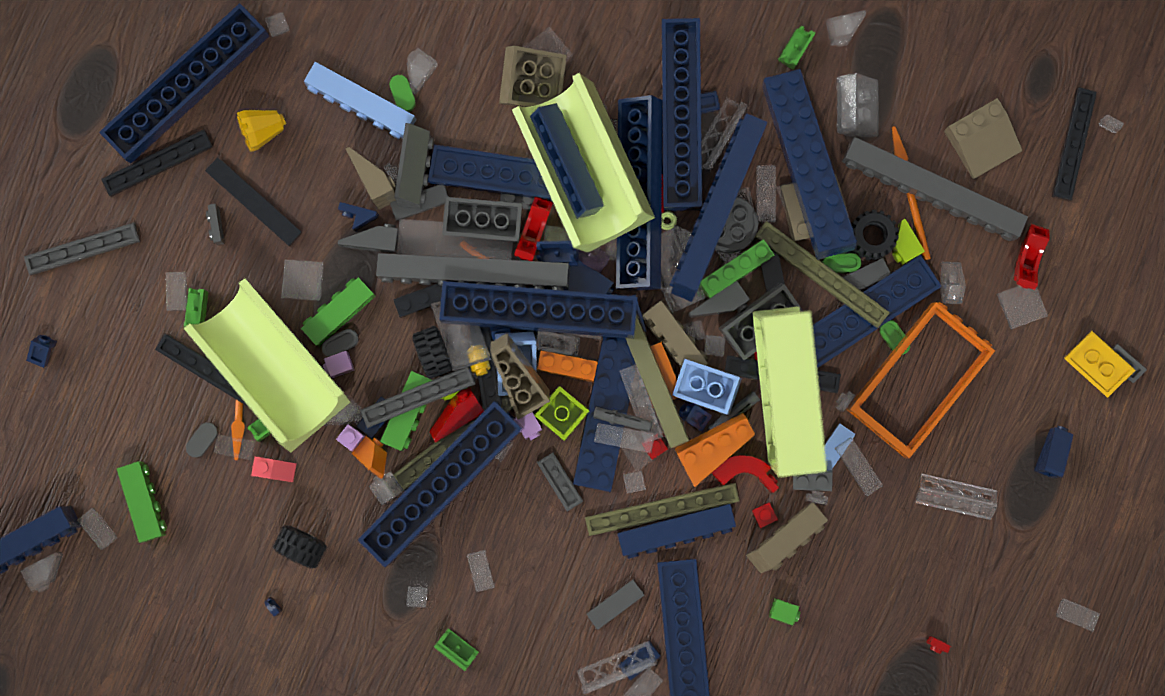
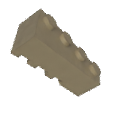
M662 301L643 314L644 323L658 341L662 342L663 347L680 369L685 359L705 366L708 364L706 361L708 358L702 350L698 351L695 347L696 342L690 335L687 336L682 324L675 320L671 310Z
M506 333L492 341L491 355L502 378L517 420L550 402L549 388L509 334Z
M814 503L808 504L788 520L787 525L784 524L773 533V537L770 536L761 542L759 549L750 551L746 556L760 573L771 569L775 571L783 564L782 560L785 557L789 559L797 552L796 548L799 545L804 546L811 540L810 536L813 533L818 534L825 528L823 524L828 520Z

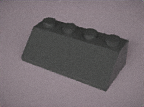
M405 123L395 199L398 207L421 209L422 204L426 202L424 186H428L429 174H426L427 167L431 165L429 151L433 149L434 138H431L430 131L410 123Z
M446 197L442 235L519 242L523 212L522 203Z
M779 283L718 327V329L738 355L745 360L756 352L752 312L796 307L799 304L785 284Z

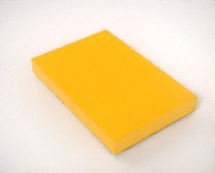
M1093 331L1086 335L1064 357L1068 363L1107 398L1136 371Z

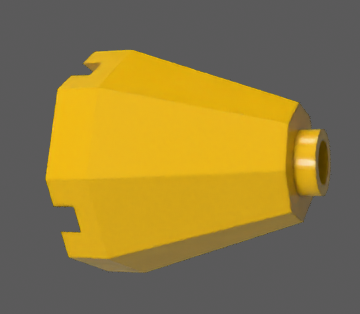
M243 110L237 112L240 130L246 138L245 143L250 152L261 148L282 132L283 125H286L283 115H279L277 111Z

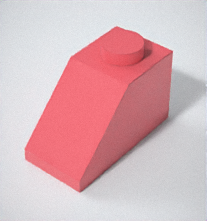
M255 457L251 476L294 482L297 463Z

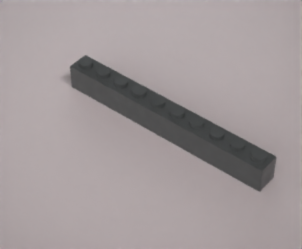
M856 137L850 141L841 161L850 169L861 170L864 175L876 177L885 185L898 187L897 189L900 192L911 193L915 195L916 199L928 201L937 209L950 211L949 213L952 216H961L972 225L978 224L984 227V230L987 232L998 233L1007 241H1014L1020 237L1028 218L1026 215Z
M378 253L376 276L384 283H393V280H399L403 284H412V281H418L421 285H431V282H436L442 286L443 281L522 288L531 287L534 289L549 288L564 291V289L569 290L570 265L569 263Z

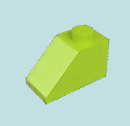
M906 219L898 224L899 232H897V235H899V238L896 241V246L892 249L895 261L897 263L900 262L901 265L925 252Z

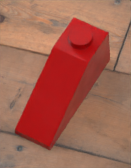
M470 387L459 391L450 400L429 431L435 443L484 412Z

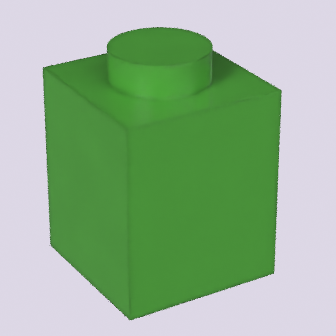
M775 598L769 617L793 625L794 622H798L801 611H798V606Z

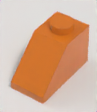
M365 436L351 454L369 471L382 479L387 458V452L382 448L384 444L376 438L372 440Z

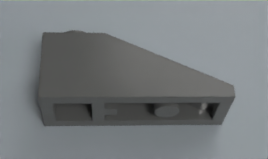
M384 224V227L377 226L338 240V245L345 248L397 254L400 231L398 228H395V225Z
M736 281L689 312L688 315L690 318L732 313L735 310L740 312L748 306L746 303L750 299L738 281Z

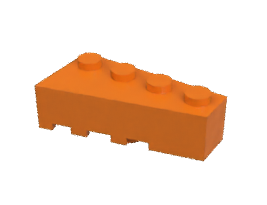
M741 413L674 449L694 487H696L751 439L755 433L746 416Z

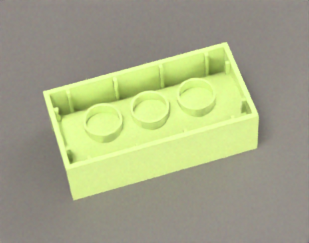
M578 73L572 76L574 79L573 84L559 96L531 107L518 106L512 109L573 247L590 252L654 219L655 216L594 83ZM557 103L562 111L565 122L603 200L604 207L596 214L579 219L576 218L530 118V115L538 107Z
M244 278L239 283L240 288L235 298L220 313L203 323L196 325L188 324L184 329L279 443L289 452H292L351 402Z
M799 306L753 311L768 464L779 477L827 471L811 313L809 311L800 312Z

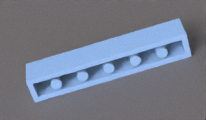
M317 62L313 64L304 80L310 92L323 94L325 100L341 104L340 107L347 112L351 110L356 112V116L364 121L369 119L374 122L373 125L380 130H383V128L389 130V134L397 139L403 138L405 123L414 125L416 121L415 116Z

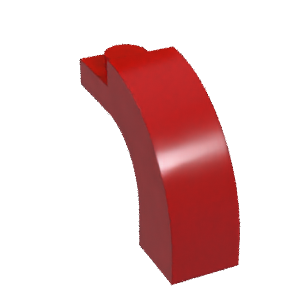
M538 197L534 198L514 254L522 260L533 261L537 250V242H540L553 205L552 202Z
M1031 224L1026 233L1014 271V281H1017V284L1023 288L1035 290L1038 285V268L1043 252L1050 240L1049 229Z
M751 456L730 457L711 473L722 485H725L732 477L739 473H750L757 477L771 493H774L779 488L776 485L778 481L771 474H766L771 467L764 461Z

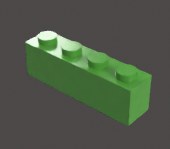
M763 239L704 278L700 283V287L707 298L710 299L772 259L774 253Z
M359 277L351 279L346 284L347 288L342 292H336L328 305L323 304L313 318L310 316L303 322L304 326L301 329L316 346L320 347L326 339L330 338L376 297Z
M411 371L402 393L432 380ZM427 404L390 419L380 442L400 451L408 449L412 441L410 435L412 431L417 430L420 423L417 419L420 413L423 414L425 412Z
M138 461L117 468L139 543L165 536L167 526L164 519L161 520L159 513L161 512V506L154 497L156 490L148 477L150 475L148 465Z

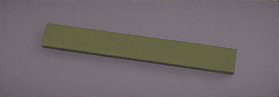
M766 221L757 232L756 239L759 241L764 239L772 251L877 329L890 313L827 265L817 260L816 257Z
M636 312L634 339L626 338V341L670 448L673 449L690 440Z
M501 396L503 407L509 412L513 409L509 396ZM478 417L434 443L394 473L391 477L403 492L409 488Z
M731 483L585 517L589 536L739 502L736 484Z

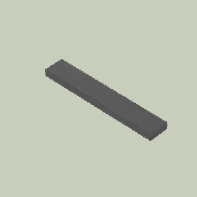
M131 223L24 256L29 275H34L141 241L136 224Z
M469 366L363 408L360 411L367 428H370L473 386L475 381Z

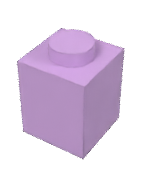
M347 351L324 358L325 364H323L325 373L327 375L330 374L332 378L355 370Z
M533 412L517 420L525 428L522 431L525 439L530 438V440H533L541 435L539 432L542 431V428Z
M347 424L336 440L353 452L365 435Z

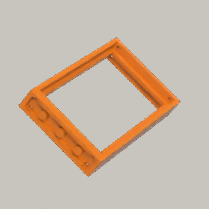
M934 302L928 306L846 408L849 413L904 458L910 459L995 352L991 348L992 344L989 341L979 338L977 336L978 333L973 328L962 324L963 320L955 314H950L947 311L948 308L941 302ZM936 314L981 353L906 446L863 411L860 406L929 320Z

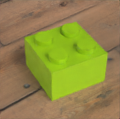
M559 386L551 395L550 402L543 405L535 414V417L565 441L589 413V410Z

